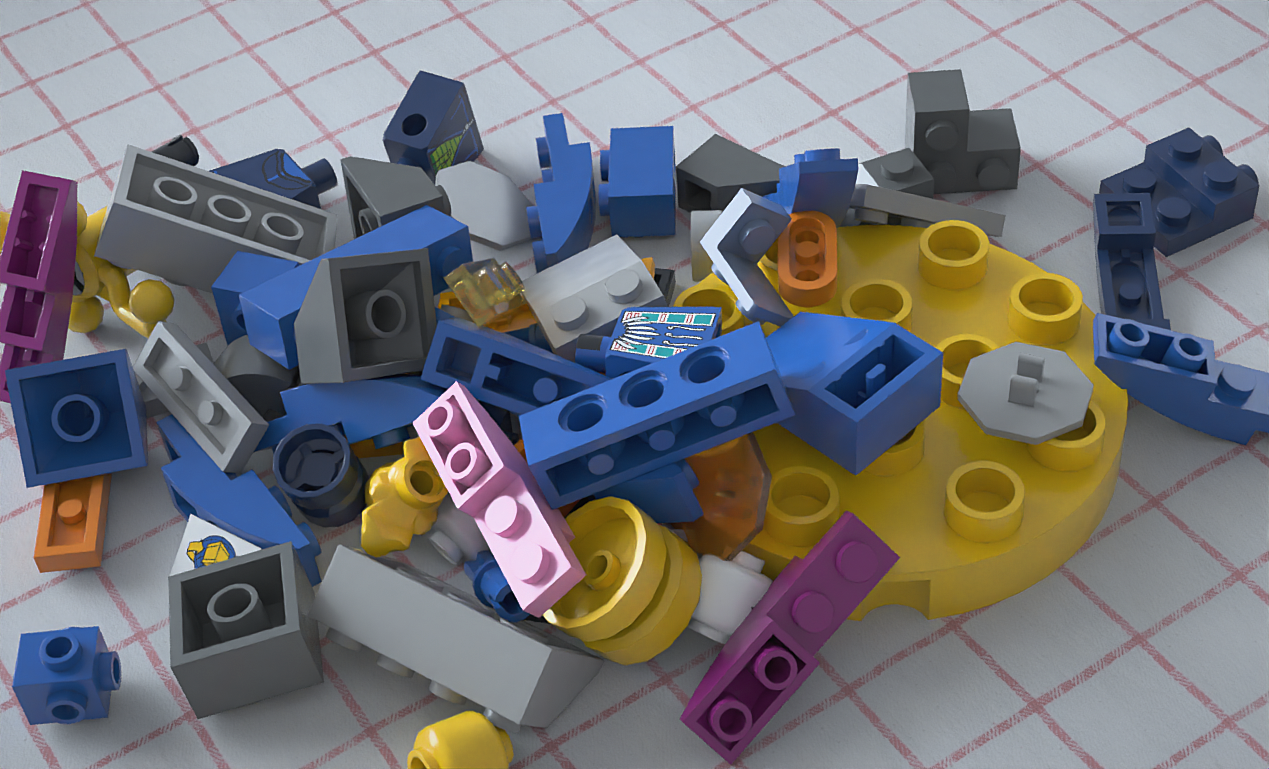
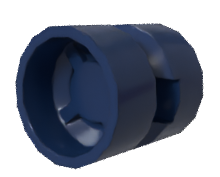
M306 424L292 430L280 441L273 455V473L279 486L310 523L324 528L340 527L353 521L362 513L367 505L365 502L364 486L369 476L350 444L340 432L324 424Z

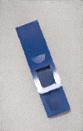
M563 113L544 115L545 137L535 138L540 169L550 167V169L541 170L543 183L533 184L536 206L526 207L531 239L541 237V241L532 242L536 273L588 249L596 219V193L590 142L569 145Z
M839 148L804 151V154L794 155V164L779 168L780 183L776 184L777 192L762 197L782 205L788 214L811 210L822 212L831 217L836 224V228H838L845 218L851 203L859 170L858 158L840 159Z
M1101 313L1096 314L1093 320L1094 364L1118 387L1127 389V393L1131 397L1157 413L1184 426L1238 444L1247 445L1256 430L1269 433L1268 372L1215 360L1213 340L1138 323L1130 319H1122Z
M395 374L343 383L305 384L280 392L287 415L267 422L269 426L253 453L272 449L274 455L280 441L287 434L306 424H324L333 427L343 436L347 437L349 444L373 439L375 449L394 445L411 439L408 428L414 426L413 422L448 389L421 380V375Z
M172 414L156 422L171 462L161 467V471L174 507L187 522L190 514L195 515L262 549L292 541L311 586L314 587L322 582L315 557L322 553L318 540L307 523L302 522L298 525L294 523L291 519L292 511L276 485L267 488L253 469L238 477L236 473L223 472Z

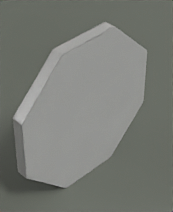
M472 161L438 171L435 186L441 185L445 189L451 205L450 217L468 226L470 240L499 251L531 240L526 207L533 205L507 175Z
M1013 342L970 359L958 392V400L985 434L1037 445L1082 427L1094 385L1064 351Z

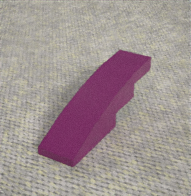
M23 170L21 172L0 255V283L6 285L0 309V343L5 344L0 361V401L11 403L5 370L59 361L64 358L73 298L77 248L78 182L71 179Z

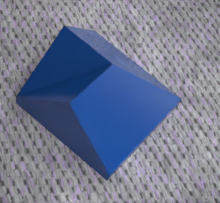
M127 349L5 370L26 488L148 466L146 405Z

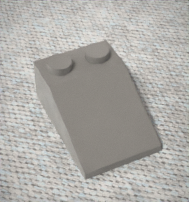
M618 235L608 238L517 283L553 354L574 363L576 344L580 334L612 337L623 309L628 307H668L662 292L642 260Z

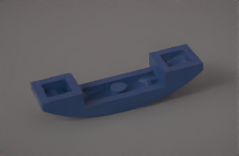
M1150 193L1094 194V244L1101 314L1130 319L1138 323L1171 330L1170 319H1164L1154 255L1156 228Z

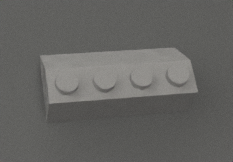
M127 144L103 219L94 256L108 260L120 268H133L162 277L169 283L177 286H190L213 294L211 286L237 251L299 262L300 266L335 249L337 214Z
M341 544L337 547L307 615L329 627L325 635L329 640L361 652L364 645L379 652L376 663L381 667L407 678H412L416 671L432 680L428 690L433 694L459 705H465L467 699H470L486 707L483 715L493 725L513 733H519L522 725L548 728L600 672L604 663L603 659L523 620L508 622L507 619L500 618L494 608L483 605L478 598L407 563L386 556L375 558L363 550Z

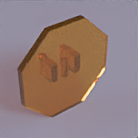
M754 432L684 458L698 478L699 486L693 489V492L704 513L695 521L681 522L689 545L696 553L713 555L723 561H732L763 529L772 476Z

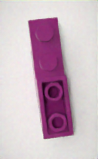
M846 510L803 560L795 555L770 584L767 592L734 631L709 667L680 717L682 723L731 765L816 669L820 662L813 656L900 557L856 515Z

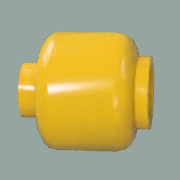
M472 710L465 711L429 725L419 731L414 742V750L409 752L407 757L408 769H509V763L513 760V746L507 732L493 725L485 715Z

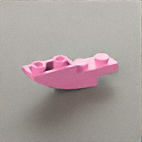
M456 381L413 422V425L457 509L474 517L522 610L539 618L586 576L585 571L569 545V542L575 536L559 509H551L527 462L505 433L467 388Z

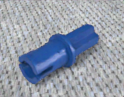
M489 550L477 552L476 560L465 562V574L473 582L474 594L483 605L494 608L498 616L507 619L508 622H519L530 615V613L522 610L498 562Z

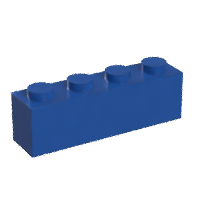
M425 205L239 294L250 345L288 370L299 365L294 322L321 259L428 248L433 296L474 276L475 269L468 226Z

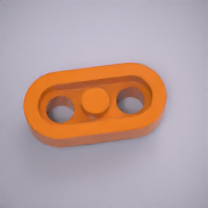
M813 210L794 212L789 214L792 220L778 237V291L781 297L790 304L807 308L815 307L831 300L837 292V228L833 219L822 212Z

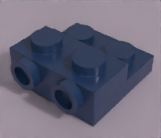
M1188 127L1146 145L1144 162L1101 180L1099 194L1150 193L1156 228L1154 247L1165 257H1168L1253 219L1260 185L1255 171L1249 165L1241 164L1236 166L1223 155L1222 147L1215 137L1211 135L1200 137Z

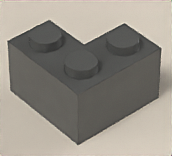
M961 69L908 73L905 149L910 148L933 176L934 194L1017 189L1021 147L1012 109L970 111Z

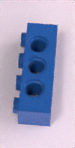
M758 321L520 415L519 422L528 467L551 509L554 510L792 417L795 413L775 358Z

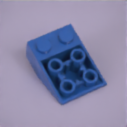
M799 312L766 337L795 413L794 416L777 423L855 476L940 407L943 352L894 322Z

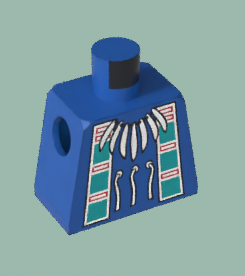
M628 307L621 311L612 337L579 335L576 344L575 363L595 372L606 373L607 377L614 379L722 336V307Z

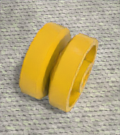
M609 496L589 501L565 518L575 536L569 542V545L585 571L586 576L550 607L543 616L548 623L567 635L580 639L586 647L607 660L622 665L647 662L670 647L687 627L699 602L702 582L698 555L682 538L665 526L658 525L647 513L628 500Z

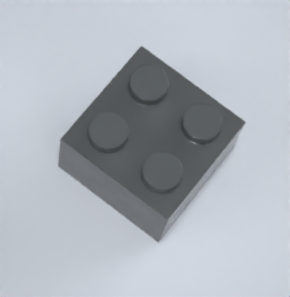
M292 541L168 577L170 668L197 719L324 683L318 621L307 616L315 599V593Z

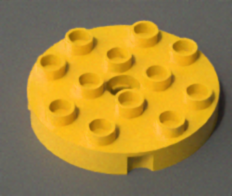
M946 220L935 223L928 228L901 225L838 227L837 292L834 297L822 305L808 308L790 304L782 297L781 299L793 316L799 312L894 322L943 352L940 407L856 476L777 422L684 458L698 478L699 486L693 489V492L704 515L692 522H675L670 524L674 529L699 530L703 556L714 553L725 557L729 547L733 546L766 561L761 573L774 581L795 555L803 560L846 510L853 513L886 543L900 559L846 620L862 621L866 614L873 609L892 604L914 608L921 612L928 620L987 607L1021 593L1048 577L1066 563L1085 544L1103 519L1117 483L1127 423L1128 394L1127 389L1118 387L1094 364L1093 320L1096 315L1083 302L1082 292L1072 280L1062 275L1048 273L1034 263L1010 251L989 244V239L985 232L969 222ZM777 238L757 264L781 297L778 291ZM714 272L697 285L684 290L676 298L673 307H722V335L754 323L738 310L735 304L738 300L731 287L721 281ZM767 321L764 325H761L765 337H768L780 327ZM1013 342L1064 351L1094 385L1082 427L1037 445L985 434L958 400V392L970 359Z

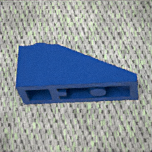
M454 317L438 321L420 379L449 389L457 381L464 385L475 399L523 415L609 381L612 378L516 337Z

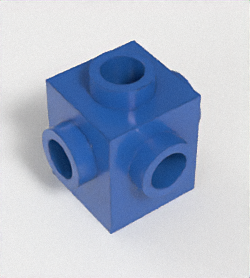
M99 626L84 628L68 627L62 630L24 633L20 635L12 688L30 725L49 723L74 724L82 720L108 718L111 691L119 690L121 686V663L118 653L108 650Z

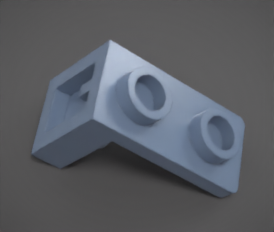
M741 188L700 243L714 262L711 266L714 274L725 284L729 285L737 296L738 300L735 304L738 310L754 323L759 321L760 325H764L767 321L781 327L794 316L757 263L791 222L792 218L782 205Z

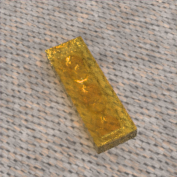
M495 258L465 263L444 277V280L478 328L509 317L527 304L520 295L525 290V286L515 270L506 261L499 265Z

